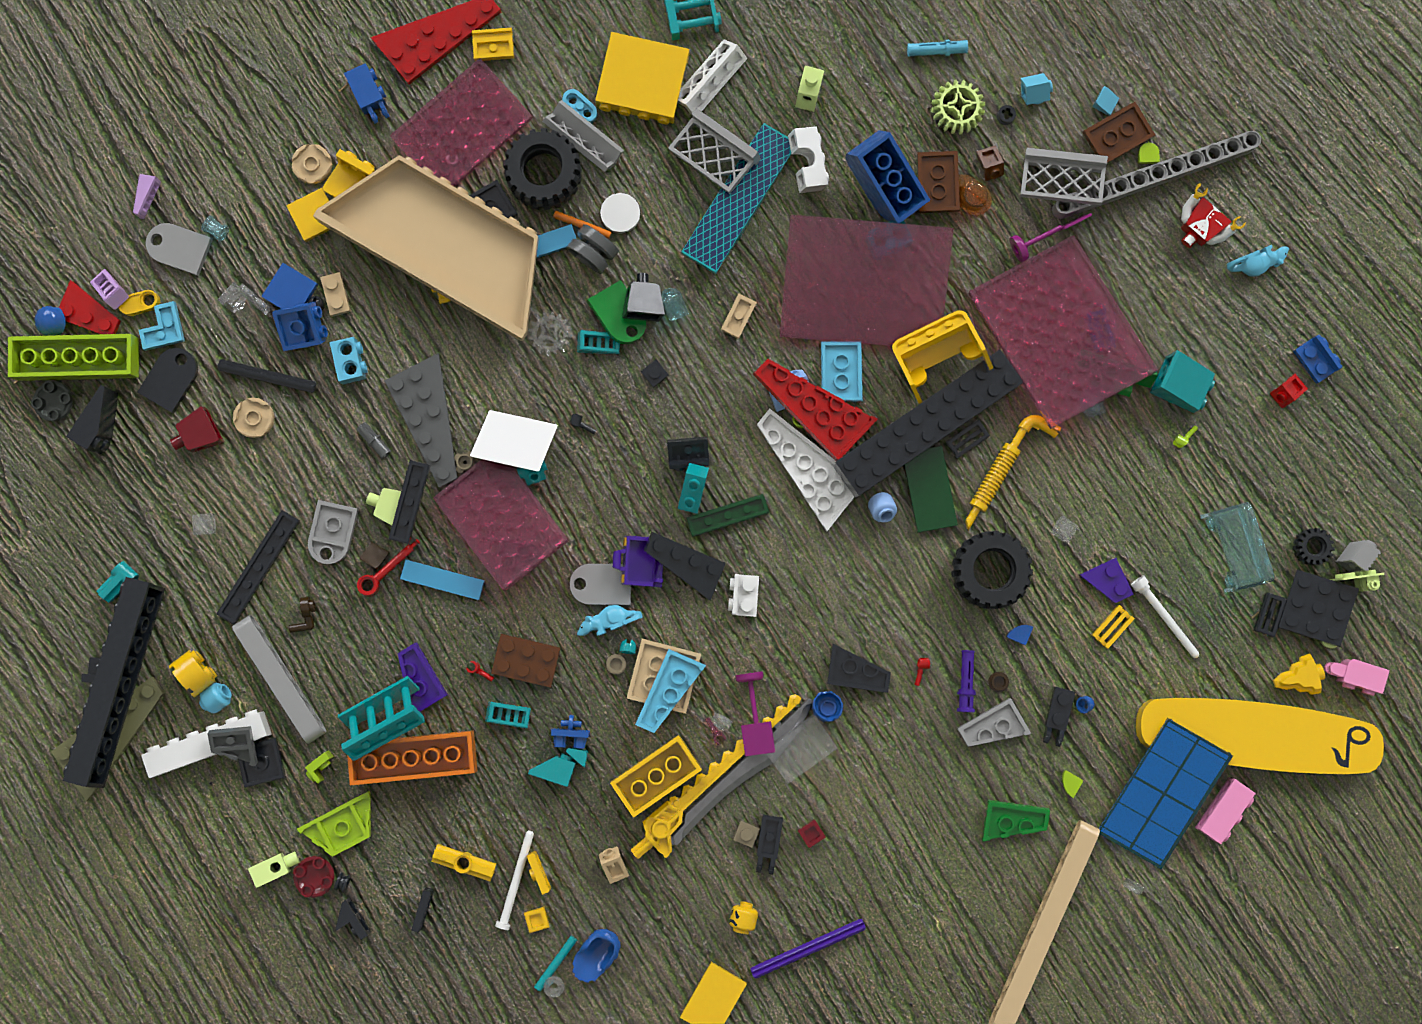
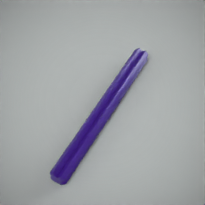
M858 919L751 967V973L755 979L862 932L866 929V926L862 919Z

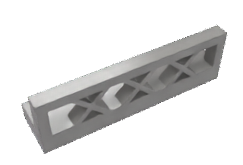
M563 100L558 102L553 113L546 116L542 121L552 130L558 131L560 136L565 135L569 139V144L573 143L579 152L604 172L615 166L624 152L620 146Z

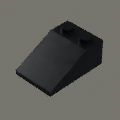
M100 385L66 437L88 451L98 454L105 452L110 447V441L113 438L118 393Z

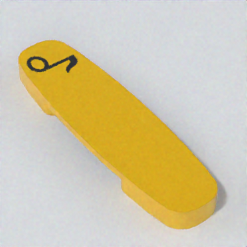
M1163 698L1150 699L1144 702L1139 708L1136 717V735L1139 741L1147 748L1153 742L1166 719L1169 718L1232 754L1226 764L1232 766L1297 773L1359 774L1370 773L1376 770L1383 758V736L1373 724L1345 716L1299 707L1228 699Z

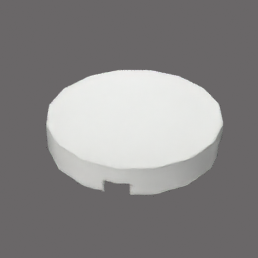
M612 194L605 199L601 206L602 222L607 229L614 233L622 234L631 231L639 222V205L628 194Z

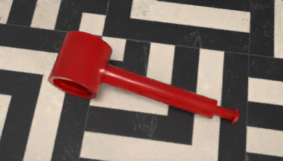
M415 539L411 545L408 544L374 576L364 575L360 577L357 582L358 591L366 597L376 595L379 591V581L414 551L413 548L418 543L420 544V541ZM366 581H372L374 587L370 591H364L363 584Z

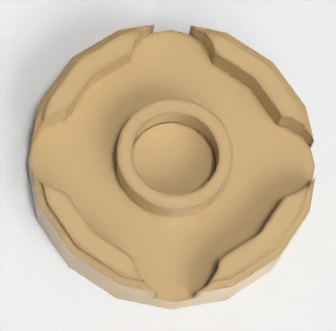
M303 145L296 150L292 157V170L297 178L304 183L312 185L321 183L331 173L333 165L331 156L320 145Z
M248 398L243 402L241 401L233 412L235 427L239 433L248 438L262 437L270 432L274 425L275 416L273 409L260 398Z

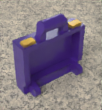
M624 536V549L613 551L612 568L622 571V585L662 587L663 565L644 552L649 537ZM621 554H623V567L621 566Z

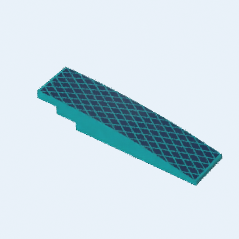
M765 123L749 145L758 151L761 160L757 165L754 164L731 194L722 188L720 189L681 252L682 255L714 274L718 272L724 260L727 259L733 247L741 238L791 156L788 137ZM743 159L739 160L735 170L744 168L747 162ZM729 175L724 183L728 187L734 180L733 175Z

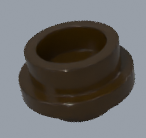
M994 672L990 675L988 684L993 691L1003 692L1009 686V679L1002 672Z

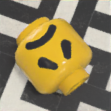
M742 901L740 905L732 907L729 924L733 927L734 932L749 934V931L755 929L758 911L752 908L753 904Z

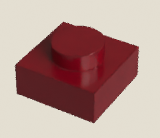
M815 819L798 829L808 848L826 838Z

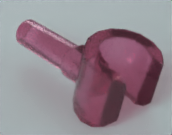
M709 717L706 718L705 721L712 730L714 742L719 745L716 740L718 735H722L726 741L724 733L718 731Z

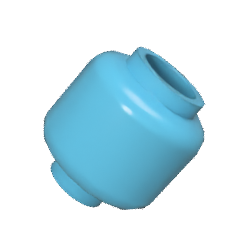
M213 683L200 693L199 703L203 710L217 713L230 704L232 694L225 684Z

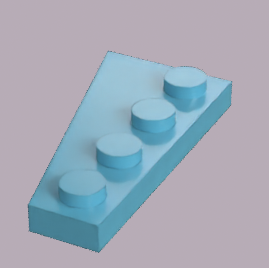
M668 649L635 725L655 733L706 665Z

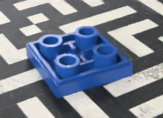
M282 263L261 297L281 309L307 303L318 284Z

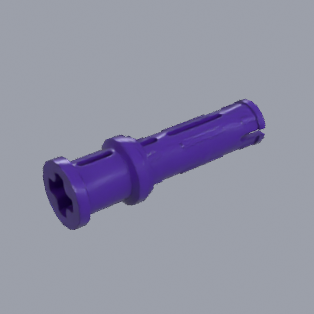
M962 650L961 689L957 691L959 695V708H957V712L975 713L973 708V700L976 695L975 690H973L975 651Z

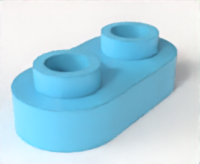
M570 89L563 94L562 100L587 121L593 123L597 119L596 107L578 90ZM571 99L577 100L575 104H571L569 101ZM590 112L591 116L585 117L584 114Z

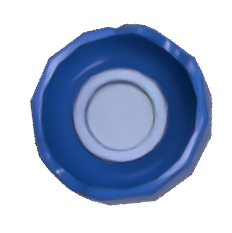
M43 306L36 312L34 318L35 326L40 334L56 336L64 332L65 316L60 308Z
M832 691L819 692L813 699L812 710L818 720L833 722L841 716L843 703L841 698Z

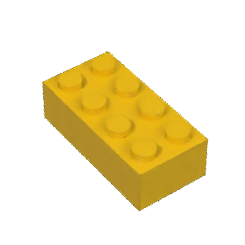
M677 735L616 777L610 784L634 818L699 773L702 768L680 735Z

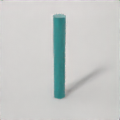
M571 935L535 984V989L541 991L577 942L574 936Z

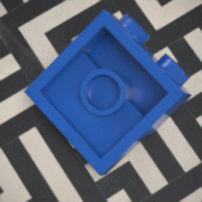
M315 302L299 304L272 312L283 351L319 345L326 341L328 331L326 326L321 324L322 310L319 306H316Z

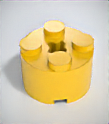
M188 650L171 663L169 668H175L172 673L186 690L190 688L194 691L191 695L197 697L216 682L217 674L211 667L204 666L202 663L204 658L198 651Z

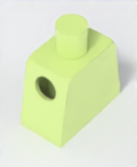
M809 66L804 67L795 105L796 108L815 111L824 70ZM803 96L810 97L811 100H806Z
M383 488L380 496L370 492L366 504L376 507L373 513L374 516L392 525L401 491Z
M282 852L248 868L257 888L291 871L290 867L300 863L296 852L286 856ZM279 863L281 868L275 870L273 864Z

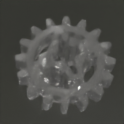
M551 311L550 316L543 312L542 318L537 315V322L531 321L533 329H528V332L533 334L528 337L529 341H535L532 344L533 348L539 347L538 352L540 354L545 350L547 356L550 355V351L557 355L558 349L564 352L563 345L569 346L570 343L567 341V338H572V334L568 333L572 328L571 326H566L568 320H561L562 314L555 317L554 311ZM547 321H555L556 323L548 324ZM541 327V334L537 338L538 328ZM545 327L551 332H553L556 340H554L553 337H550L549 335L547 336V331ZM563 330V338L560 341L559 333H561ZM552 343L554 346H545V344Z

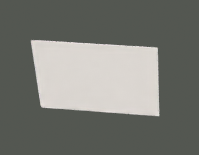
M489 410L470 456L539 471L558 425Z

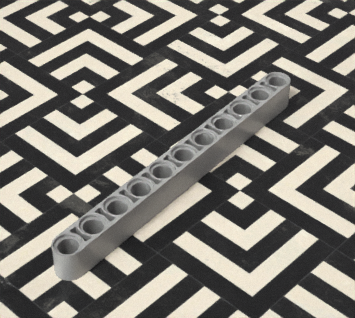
M1248 131L1105 181L1102 205L1249 154L1260 145L1261 136L1256 131ZM1246 139L1252 142V146L1246 143ZM1227 146H1231L1234 149V152H1230L1227 149ZM1208 152H1212L1215 155V159H1212ZM1190 158L1197 162L1196 166L1191 164ZM1171 165H1175L1178 168V172L1173 171ZM1153 171L1160 175L1159 179L1153 176ZM1134 178H1138L1141 181V185H1137L1134 182ZM1116 184L1122 187V192L1116 190ZM1093 188L1086 192L1090 198L1098 199ZM1077 191V192H1074V193H1071V194H1068V195H1069V196H1075V195H1077L1079 192ZM1056 201L1052 207V213L1056 218L1064 219L1100 205H1081L1080 203ZM1059 204H1064L1067 207V211H1061Z

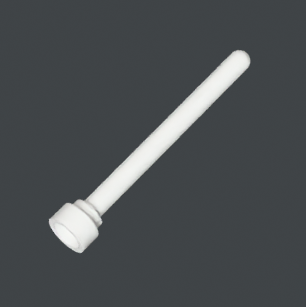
M1143 575L1132 582L1131 586L1133 589L1146 597L1193 658H1198V650L1151 592L1148 585L1149 581Z

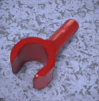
M929 658L918 659V673L914 685H920L923 669H930Z
M470 661L475 664V669L472 671L466 668L469 673H477L492 682L494 677L483 671L478 662Z

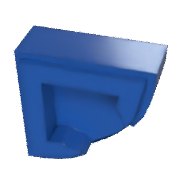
M1017 626L1010 630L1006 637L1026 645L1033 626Z

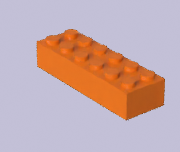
M474 730L395 738L355 761L347 755L350 785L471 774L478 771Z

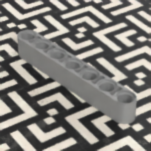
M249 615L233 625L232 628L304 741L310 744L325 734L327 731L255 618Z

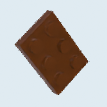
M1136 102L1129 104L1082 132L1095 155L1108 156L1107 164L1155 136L1154 131Z
M958 151L917 152L918 180L930 198L929 202L919 208V213L959 212Z
M501 634L491 674L551 688L561 647Z

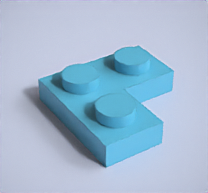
M172 301L154 306L158 325L139 330L143 350L147 351L184 342L176 302Z

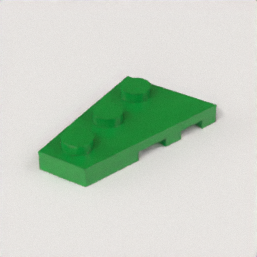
M988 800L982 841H990V839L1000 837L1007 838L1016 834L1024 835L1046 831L1050 809Z

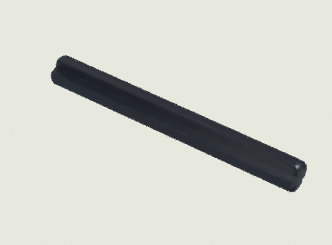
M220 359L217 365L218 370L306 392L314 393L317 387L316 382L224 359Z

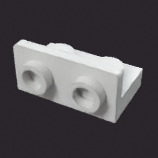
M735 574L734 578H730V590L734 591L733 599L729 598L728 611H732V615L756 617L759 576Z

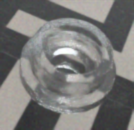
M557 976L549 977L543 986L545 994L549 997L560 996L564 991L563 980ZM556 983V988H550L551 984Z

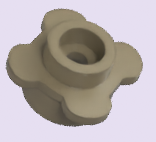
M470 451L466 454L458 453L455 455L457 472L463 473L467 470L474 471L476 469L473 461L474 457L470 456Z

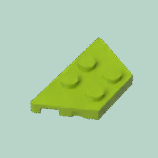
M370 791L297 828L298 832L306 835L314 844L322 847L332 857L371 837Z

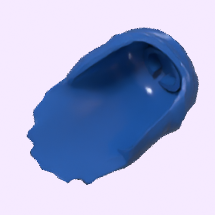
M598 929L588 937L574 956L572 963L574 966L572 972L575 973V977L578 980L587 983L591 980L595 981L618 958L621 943L617 935L608 929Z

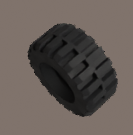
M541 128V132H536L535 129L529 130L530 134L526 136L524 133L520 134V140H513L510 144L511 149L506 150V160H503L505 179L514 197L517 200L520 199L525 206L531 205L533 209L539 210V207H543L544 210H550V206L553 205L558 208L562 206L561 202L565 200L567 203L571 199L570 195L577 192V185L581 182L582 169L578 153L573 143L569 144V139L565 135L560 136L558 131L552 130L550 133L547 128ZM539 154L553 155L561 163L562 170L555 181L547 185L532 184L524 175V168L527 162Z
M986 531L972 536L957 549L956 557L952 561L953 571H951V574L955 580V583H953L955 588H958L961 597L967 599L968 603L982 609H1000L1016 603L1020 597L1026 594L1025 590L1027 587H1030L1032 582L1030 581V576L1033 575V569H1031L1030 564L1033 562L1031 557L1027 555V548L1025 546L1022 547L1020 540L1012 538L1011 534L1006 532ZM987 551L1001 553L1007 559L1010 566L1009 580L1004 586L994 590L982 587L976 581L973 572L975 560Z

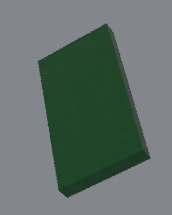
M942 446L929 448L904 465L917 533L958 525Z

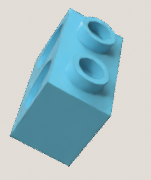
M354 337L330 342L338 382L347 384L366 379L365 373H368L366 362L362 361L361 358L363 353L361 342H358ZM352 346V352L349 355H344L345 347ZM355 365L357 368L356 372L349 375L348 368Z

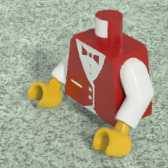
M1201 184L1196 185L1195 194L1190 196L1182 209L1181 221L1183 225L1181 229L1186 235L1181 242L1188 248H1191L1195 242L1200 246H1203L1205 243L1213 245L1224 242L1236 232V229H1242L1246 225V222L1242 226L1236 224V220L1241 216L1236 217L1233 220V224L1230 225L1232 221L1203 197L1207 194L1208 188L1203 193L1198 192Z

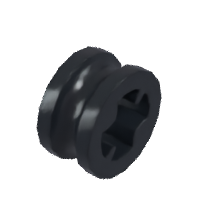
M1010 105L1002 106L997 113V121L1002 125L1011 124L1016 117V111ZM1008 111V115L1011 116V118L1008 117V119H1005L1004 112Z
M341 872L336 880L334 890L340 889L341 893H345L350 883L351 875L344 876V873Z

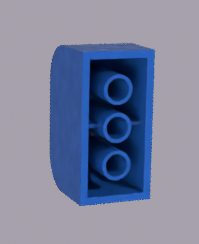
M878 130L845 155L847 164L874 208L885 220L899 224L930 201V198L890 132Z

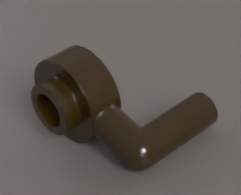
M309 596L300 597V610L305 623L289 625L290 633L312 630L314 628L312 612H315L316 608L314 600H310Z

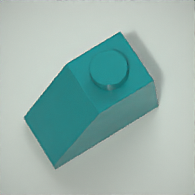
M562 753L561 756L557 755L531 768L528 774L568 787L576 761H573L570 755Z

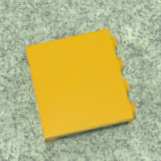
M611 32L595 99L596 107L606 112L611 110L618 111L619 114L624 116L636 115L642 120L654 119L661 124H674V116L685 68L689 60V49Z

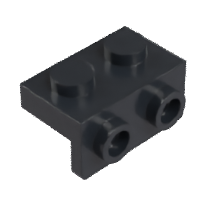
M707 436L667 440L669 469L683 471L688 468L689 463L704 467L710 466Z

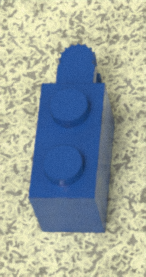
M365 63L344 73L364 115L369 113L375 124L378 122V117L374 110L381 108L383 116L385 118L390 117L383 99L386 97L382 86L377 87L375 80L378 78L373 68L369 69Z

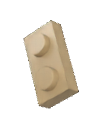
M338 272L320 277L330 316L334 317L351 312L342 274Z
M738 294L721 331L739 339L757 302Z

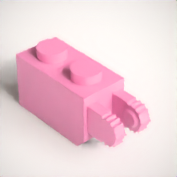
M1345 659L1341 661V664L1328 662L1323 666L1326 673L1337 677V682L1343 683L1342 687L1355 690V687L1360 688L1363 694L1374 696L1375 693L1383 694L1390 671L1355 659Z

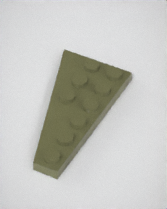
M150 677L134 689L111 768L114 767L131 743L134 735L143 726L142 724L146 718L153 712L165 695L164 690L154 677ZM76 733L51 751L63 770L69 762L70 748L75 742ZM74 784L86 801H90L97 789Z

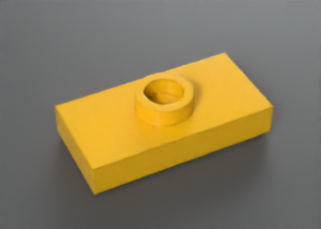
M536 851L528 853L527 859L532 868L529 870L533 881H537L542 895L548 893L551 886Z

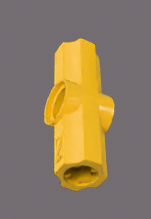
M437 844L431 861L455 869L459 873H466L487 881H491L496 868V863L473 856L469 852H461ZM463 857L469 861L467 868H463L459 864L460 858Z

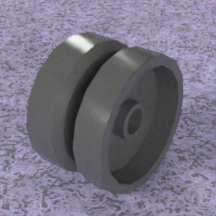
M583 224L577 232L580 240L572 239L567 249L581 263L593 271L602 274L608 267L605 259L613 260L619 250L597 230Z

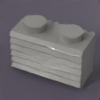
M1370 540L1350 542L1336 562L1348 572L1368 571V567H1371L1373 561H1376L1378 554L1381 553L1377 549V545Z

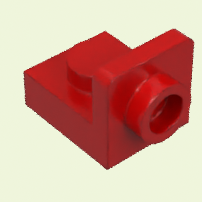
M1293 374L1279 387L1271 391L1270 395L1281 408H1284L1299 398L1308 388L1296 374Z

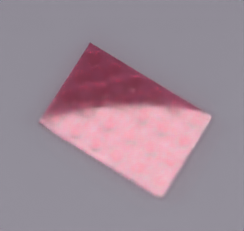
M479 58L395 130L390 137L408 157L417 162V166L429 168L434 172V176L446 178L454 187L529 123L533 116Z
M482 459L433 497L504 592L570 541L511 465Z

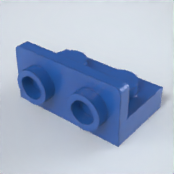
M1320 335L1311 338L1293 351L1316 384L1342 368L1339 357L1332 353L1329 343Z

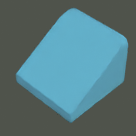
M1104 86L1092 107L1110 116L1119 97Z

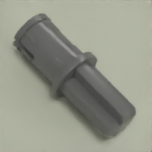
M366 422L358 426L357 431L368 442V447L371 446L381 459H384L392 452L380 439L381 436L377 435Z

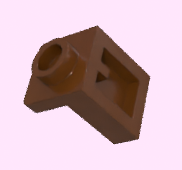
M996 145L977 151V158L984 171L985 181L997 179L1004 175V161Z

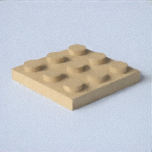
M642 639L627 699L645 703L668 649L698 662L700 661L701 654ZM694 682L672 709L673 711L686 714Z

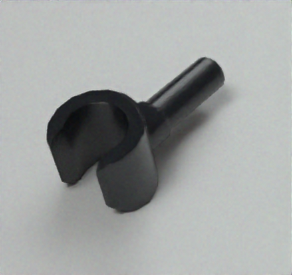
M572 414L570 420L572 426L580 427L595 434L597 430L585 423H581L583 416Z

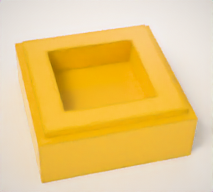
M545 907L524 912L529 933L550 927Z

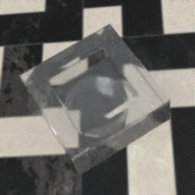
M214 513L192 515L193 535L216 534Z
M1061 515L1050 533L1067 544L1079 526Z
M714 712L711 718L714 721L713 725L722 730L725 727L730 729L733 720L717 712Z

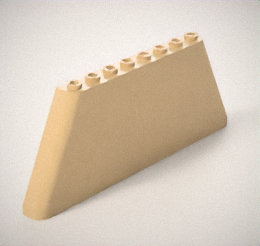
M400 155L318 208L314 213L313 217L325 227L520 341H523L526 337L539 242L538 233L532 228L527 227L525 229L513 217L506 218L499 209L495 207L489 208L482 199L470 197L465 189L453 187L446 178L442 176L438 178L433 175L434 172L425 166L421 168L416 165L417 162L408 156L404 158Z

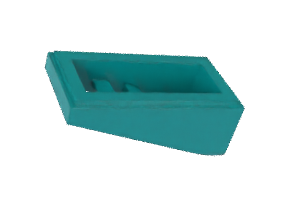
M580 330L578 332L577 352L619 354L620 343L613 340V347L611 349L609 348V338L611 337L607 332ZM585 338H588V346H584ZM593 338H596V347H593ZM601 338H605L604 348H601Z
M489 701L485 722L528 728L531 708ZM498 707L497 717L493 719L494 708ZM503 708H507L505 720H501ZM511 709L515 710L513 722L510 721ZM519 711H523L521 723H518Z

